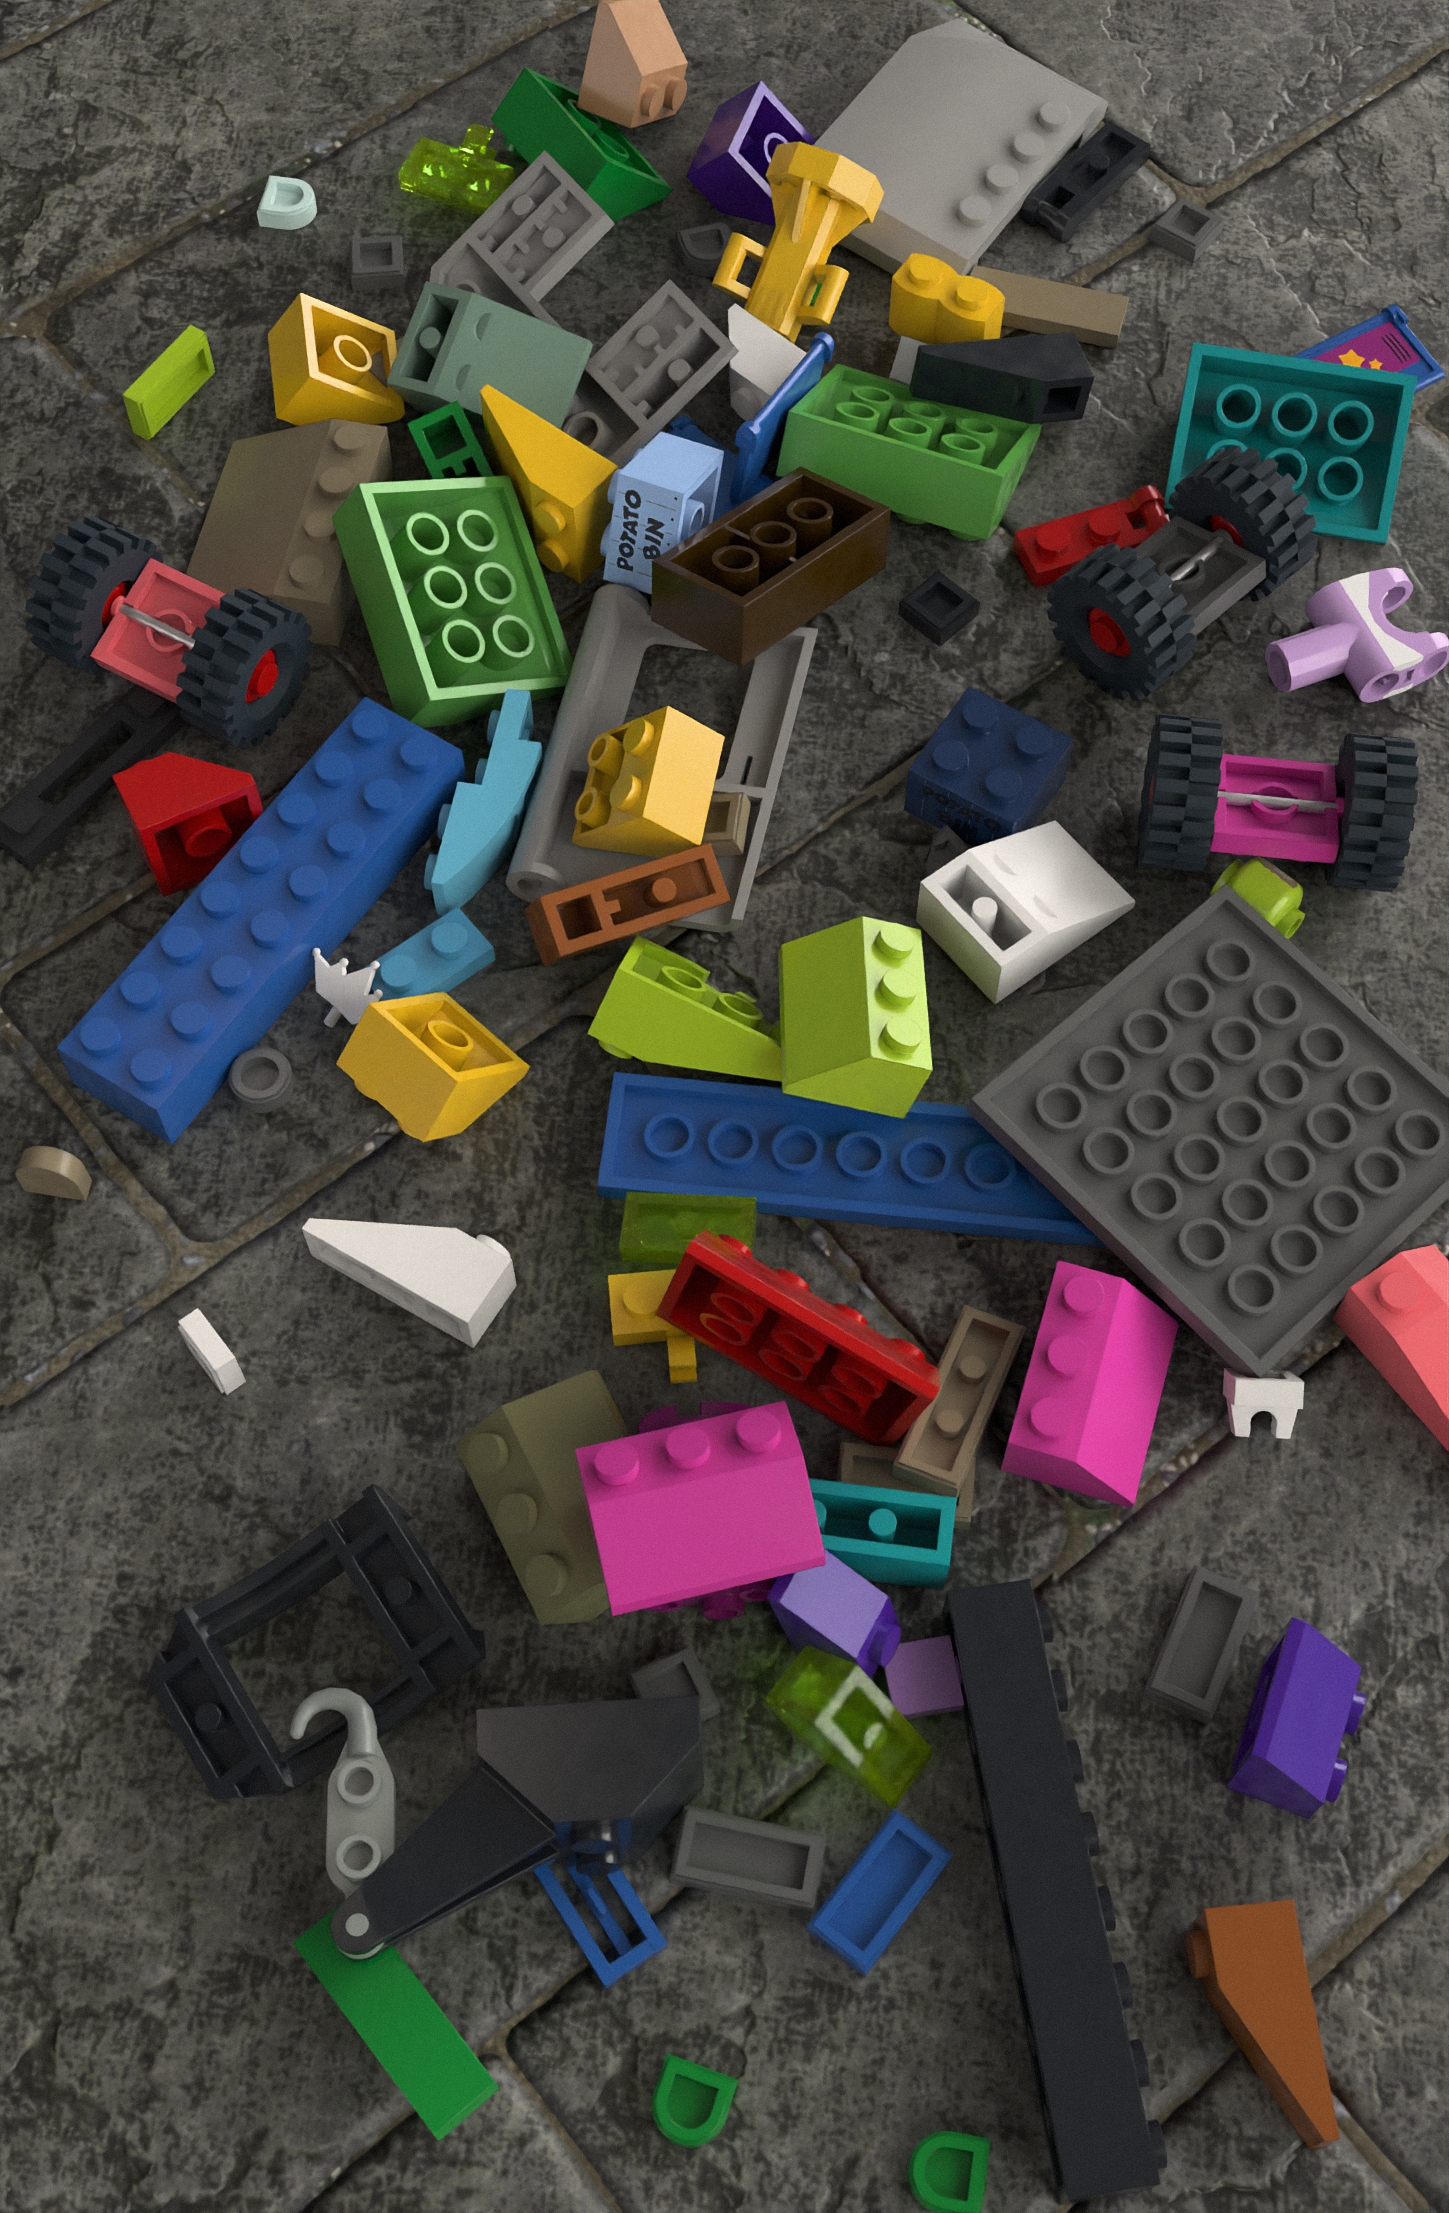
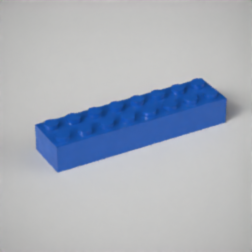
M364 697L58 1045L57 1050L73 1083L172 1145L228 1079L230 1067L235 1059L242 1053L254 1048L315 975V960L312 950L319 948L321 950L320 955L327 961L436 831L443 804L452 805L457 782L467 783L462 750L371 699Z

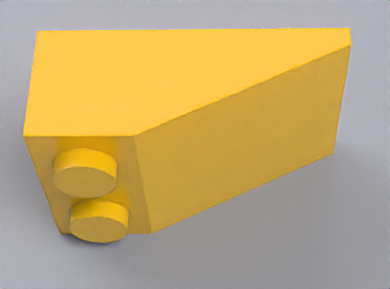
M486 384L480 390L488 463L494 476L510 475L536 555L542 563L550 570L562 572L580 584L606 559L600 553V545L603 533L612 520L614 504L608 502V489L615 471L619 469V466Z

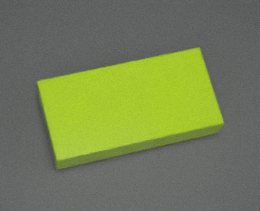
M190 324L122 394L134 434L148 441L153 438L215 373L206 332Z

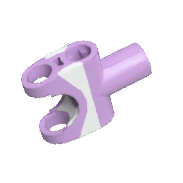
M1385 568L1360 573L1333 582L1317 591L1305 606V613L1315 628L1269 643L1266 648L1265 659L1269 676L1279 691L1289 692L1344 673L1360 700L1370 703L1402 693L1436 675L1449 662V639L1444 633L1440 632L1429 634L1428 631L1419 633L1403 631L1393 626L1387 620L1386 614L1401 606L1409 598L1413 591V584L1402 569Z

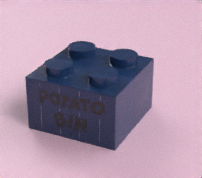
M969 686L908 769L904 810L939 829L947 825L964 842L974 847L1031 829L1065 781L1074 738Z

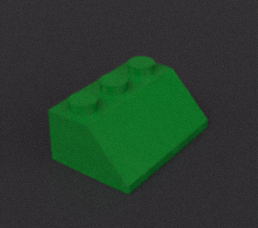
M527 67L523 68L491 117L492 122L504 134L505 137L502 143L511 153L520 159L526 160L531 165L545 150L605 211L613 222L668 196L672 188L612 121L577 107L580 92Z

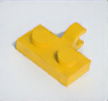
M676 1269L608 1275L614 1346L667 1341L671 1384L697 1382L695 1338L655 1315Z

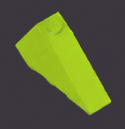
M637 935L618 967L587 1034L599 1039V1045L604 1050L620 1058L631 1059L634 1056L645 1062L782 1082L780 1020H777L774 1025L763 1019L762 1011L755 1006L756 1000L741 991L735 992L734 995L717 991L705 983L710 974L709 971Z

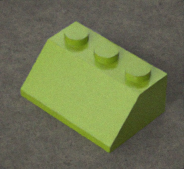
M861 916L782 944L778 952L782 1093L904 1119L932 1072L921 930L898 923Z

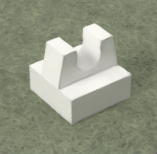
M1224 1368L1223 1395L1227 1400L1231 1432L1235 1436L1249 1437L1251 1430L1250 1421L1253 1415L1259 1411H1267L1272 1415L1271 1433L1276 1438L1290 1439L1297 1410L1303 1409L1304 1382L1292 1371L1270 1370L1259 1379L1246 1377L1243 1374H1239L1233 1368Z

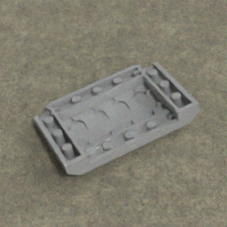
M959 18L911 35L813 145L840 154L877 177L884 191L873 223L858 225L838 243L893 275L912 253L932 256L945 262L958 275L970 276L973 266L977 265L981 255L1020 210L1029 193L1049 175L1073 145L1080 147L1104 118L1108 101Z

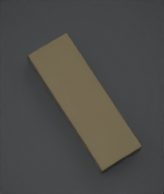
M977 265L973 266L971 277L990 283L1005 296L1002 318L1003 326L1046 335L1073 332L1079 342L1113 349L1117 348L1130 297Z
M964 1305L937 1365L940 1390L932 1403L910 1426L893 1464L892 1477L941 1496L958 1497L1024 1342L1027 1327Z

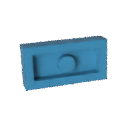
M457 906L375 960L379 962L380 966L376 969L369 995L374 994V991L377 989L381 990L383 996L379 999L378 1002L443 991L447 993L495 961L494 947Z

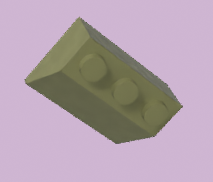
M597 1370L586 1371L500 1406L454 1443L541 1625L591 1622L610 1607L584 1503L575 1449L629 1437L631 1434Z

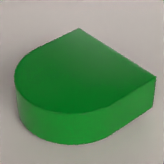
M667 2053L652 2096V2113L658 2130L669 2142L680 2147L695 2148L709 2143L720 2133L725 2124L738 2085V2079Z
M940 2131L928 2135L920 2141L912 2152L907 2167L908 2185L916 2201L931 2213H981L990 2139L952 2131Z

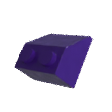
M760 80L718 106L686 177L720 213L776 226L770 182L765 175L777 144L800 141L813 146L816 141Z
M1292 1617L1265 1655L1226 1788L1310 1819L1324 1804V1801L1335 1803L1347 1770V1761L1337 1758L1343 1733L1351 1736L1354 1735L1364 1710L1366 1695L1355 1691L1362 1667L1303 1620Z

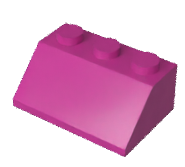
M1058 1260L1000 1470L1133 1508L1179 1322L1124 1278Z
M786 1401L575 1449L584 1503L612 1616L826 1565V1556L804 1456Z

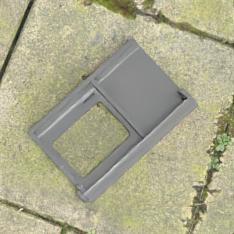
M617 583L602 586L595 592L506 877L508 889L517 897L533 903L541 896L660 859L585 848L571 842L577 821L574 814L575 806L579 797L584 792L590 767L587 761L589 749L597 735L623 725L646 648L654 644L709 651L652 622L651 607L647 599L638 590ZM799 627L754 658L755 663L726 770L720 779L715 780L712 794L745 792L751 803L743 854L715 856L731 901L669 924L670 926L723 933L736 931L742 926L818 629ZM748 763H751V766H748L744 785H742Z

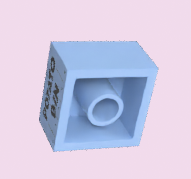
M660 431L644 448L637 449L633 459L623 469L615 471L608 489V502L614 504L612 520L603 533L600 545V553L606 557L604 580L652 594V561L712 523L724 451Z

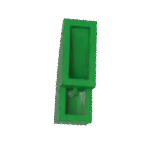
M342 1901L297 1938L293 1945L436 2139L440 2141L500 2088L393 1946L365 1962L351 1961L341 1954L331 1934V1920L337 1908L344 1902Z

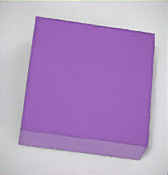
M950 1635L900 1643L892 1660L888 1665L882 1667L893 1722L959 1711L964 1707Z

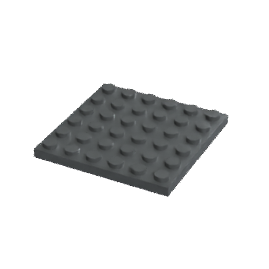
M1227 884L1216 891L974 1095L966 1109L970 1115L1235 1371L1249 1378L1260 1379L1266 1375L1344 1299L1352 1285L1373 1272L1449 1198V1084Z

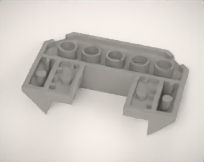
M544 150L431 267L430 282L474 292L562 329L538 302L615 223ZM669 279L591 359L590 357L588 358L561 431L619 466V469H622L633 458L637 449L643 448L739 350Z

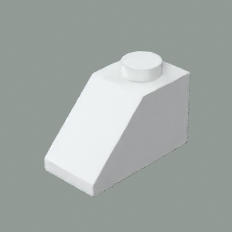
M734 304L728 309V339L739 352L728 362L730 406L734 408L742 419L751 421L807 353L743 308Z

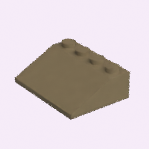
M329 419L233 441L185 575L233 596L235 589L238 588L256 591L303 614L307 618L305 623L311 625L312 635L307 640L313 643L338 647L356 592L331 517L359 483L392 482L394 467L387 427Z

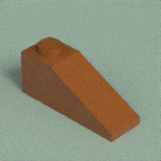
M707 843L541 896L524 909L545 968L609 947L637 935L726 904L731 900L711 843Z
M1294 1899L1205 1908L1193 1921L1194 1931L1186 1932L1185 1937L1187 1960L1192 1977L1203 1978L1207 2000L1308 2148L1325 2147L1340 2140Z

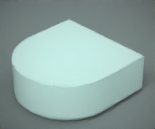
M269 175L257 210L259 226L294 230L308 225L317 213L312 187L300 179Z

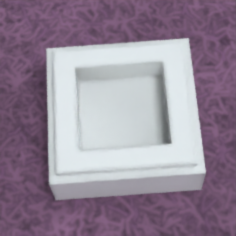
M198 1308L178 1321L180 1324L178 1329L188 1349L221 1393L225 1392L228 1395L246 1382L235 1356Z

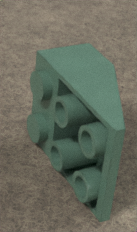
M426 281L386 383L415 411L429 414L458 400L469 424L484 429L480 390L488 384L561 430L593 344L588 339L474 292Z

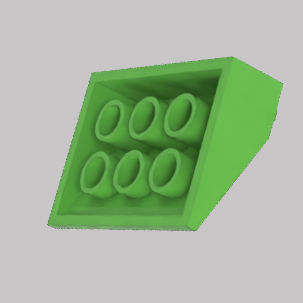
M837 364L788 411L776 471L777 476L785 477L801 466L891 508V511L896 512V516L902 521L912 524H925L929 522L948 528L951 535L968 541L988 540L1001 522L1042 428L1040 424H1029L912 397L909 390L910 385L841 364Z
M510 475L359 483L331 519L395 713L421 728L445 726L491 714L493 710L501 711L507 688L530 691L531 702L564 693L573 661Z

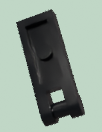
M1108 121L1029 193L1022 204L1020 217L1033 226H1037L1040 223L1049 228L1050 236L1062 243L1068 242L1075 234L1079 224L1148 161L1151 145ZM1058 201L1064 206L1059 209L1053 204Z

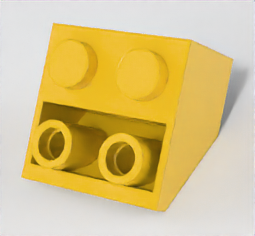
M670 706L597 735L588 752L587 761L590 767L584 792L579 797L575 806L574 814L577 821L571 842L585 848L663 858L700 846L725 737Z

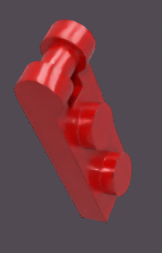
M1149 485L1135 491L1130 498L1015 531L1013 547L1036 588L1055 582L1101 545L1106 547L1109 543L1118 544L1120 551L1126 546L1135 549L1168 523L1169 517L1163 510L1165 501L1158 488ZM1144 522L1146 527L1133 529L1132 525Z

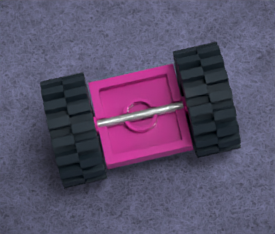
M1168 714L1156 715L1155 724H1153L1151 731V742H1149L1147 751L1148 758L1147 764H1145L1144 785L1141 793L1140 827L1137 847H1139L1137 853L1139 866L1200 873L1206 865V856H1208L1210 850L1235 855L1292 859L1300 862H1321L1323 866H1326L1324 877L1327 880L1328 886L1393 892V889H1396L1399 884V876H1402L1405 868L1404 858L1409 854L1411 845L1409 837L1410 832L1414 829L1415 822L1413 812L1418 797V790H1415L1419 778V766H1415L1418 752L1417 749H1414V740L1349 733L1345 735L1344 743L1340 745L1339 760L1335 761V765L1223 754V747H1221L1223 729H1221L1222 722L1220 720Z

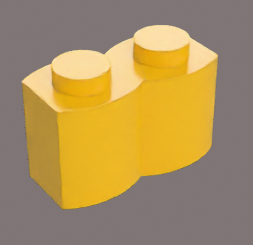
M912 253L892 276L889 326L899 336L903 335L927 344L1000 339L1005 296L996 287L984 280L958 275L952 267L935 257Z

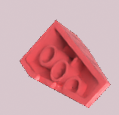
M1435 1245L1398 1253L1352 1285L1336 1311L1333 1320L1449 1452V1261Z

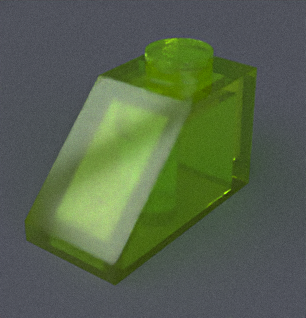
M805 1645L764 1699V1702L805 1746L882 1804L892 1809L895 1808L935 1752L857 1664L809 1645Z

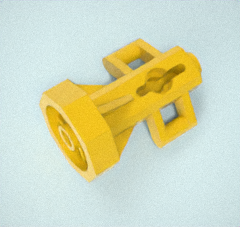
M800 141L777 144L765 175L770 182L776 228L768 248L742 234L732 232L711 284L714 288L745 303V311L793 344L796 341L802 324L829 326L849 276V272L839 266L826 265L831 249L858 225L873 223L884 195L877 177L840 154ZM746 255L762 263L752 289L736 281ZM822 284L814 306H809L817 285Z

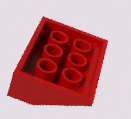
M704 1229L692 1239L655 1314L661 1319L694 1337L696 1340L873 1446L892 1447L935 1399L940 1390L939 1370L925 1361V1355L915 1345L899 1338L888 1339L869 1328L867 1320L858 1311L840 1303L829 1304L809 1292V1285L798 1275L785 1269H776L774 1271L752 1258L750 1249L734 1237L725 1234L716 1236Z

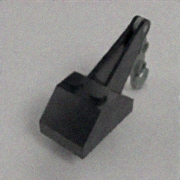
M330 1687L314 1692L300 1703L292 1716L290 1736L293 1739L302 1738L309 1720L315 1714L324 1710L339 1711L348 1722V1739L328 1781L326 1868L333 1885L345 1895V1901L337 1908L332 1917L331 1934L341 1954L355 1962H365L375 1958L406 1938L553 1859L562 1867L576 1866V1871L584 1875L611 1874L620 1869L621 1863H636L684 1810V1806H687L704 1787L700 1695L476 1709L477 1756L480 1767L395 1851V1780L377 1740V1725L373 1710L364 1698L346 1688Z

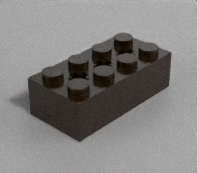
M800 466L652 561L651 621L742 667L886 568L891 508Z

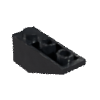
M1070 332L919 345L909 390L912 397L1029 424L1082 419L1095 375L1074 333Z

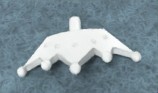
M314 948L312 955L315 960L316 992L333 1005L324 1023L333 1028L341 1015H343L352 1025H357L368 1004L378 1002L383 996V992L379 989L374 991V994L369 995L376 969L380 966L379 962L373 961L370 967L347 974L346 966L349 961L346 958H342L339 963L330 966L320 955L321 950Z

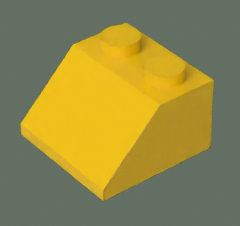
M300 293L268 333L276 418L296 426L329 419L371 425L400 420L405 414L403 399L388 384V388H386L369 371L372 366L371 356L382 350L386 380H388L397 357L394 330Z
M444 991L369 1003L336 1063L354 1080L355 1087L363 1095L378 1101L397 1119L399 1127L406 1134L422 1142L463 1132L517 1084L530 1068L526 1062Z

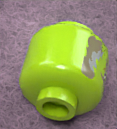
M1255 857L1245 863L1240 859L1234 861L1223 872L1210 893L1211 897L1222 886L1227 884L1287 939L1296 932L1305 917V914L1298 909L1303 896L1302 886L1271 862L1261 857Z

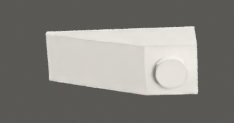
M309 1218L302 1227L307 1245L313 1257L472 1348L475 1347L517 1286L509 1252L500 1243L485 1235H478L475 1239L457 1228Z

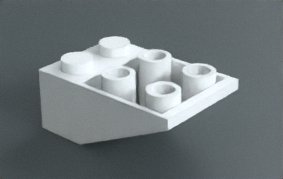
M1055 820L968 849L920 882L916 922L981 991L996 1004L1133 909L1135 900Z

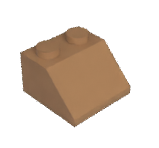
M599 0L577 104L578 108L630 129L676 114L683 104L687 92V82L684 80L688 62L659 0Z

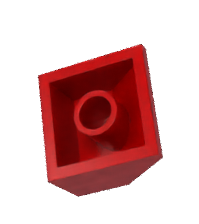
M172 752L151 760L139 761L129 769L112 775L137 844L163 897L202 882L264 812L256 783L251 774Z

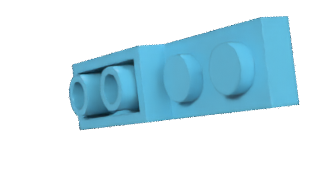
M506 689L501 711L493 710L490 715L487 741L488 745H491L488 759L480 758L478 761L475 784L457 782L452 805L443 804L438 822V838L442 842L438 855H429L424 876L425 889L433 892L437 915L444 916L457 906L460 908L468 902L493 877L518 842L543 762L541 743L530 741L534 728L530 691Z

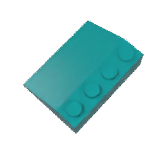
M1193 342L1178 413L1163 510L1171 511L1174 508L1168 504L1169 498L1176 491L1174 487L1182 479L1219 450L1224 448L1226 451L1231 446H1240L1242 453L1248 448L1258 450L1261 462L1265 461L1268 457L1279 463L1276 470L1278 474L1283 477L1289 473L1296 483L1291 488L1296 495L1304 493L1309 502V505L1304 508L1305 514L1314 515L1316 527L1310 533L1385 545L1387 543L1417 376Z

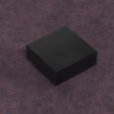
M938 570L899 602L898 615L941 647L979 614L980 602Z

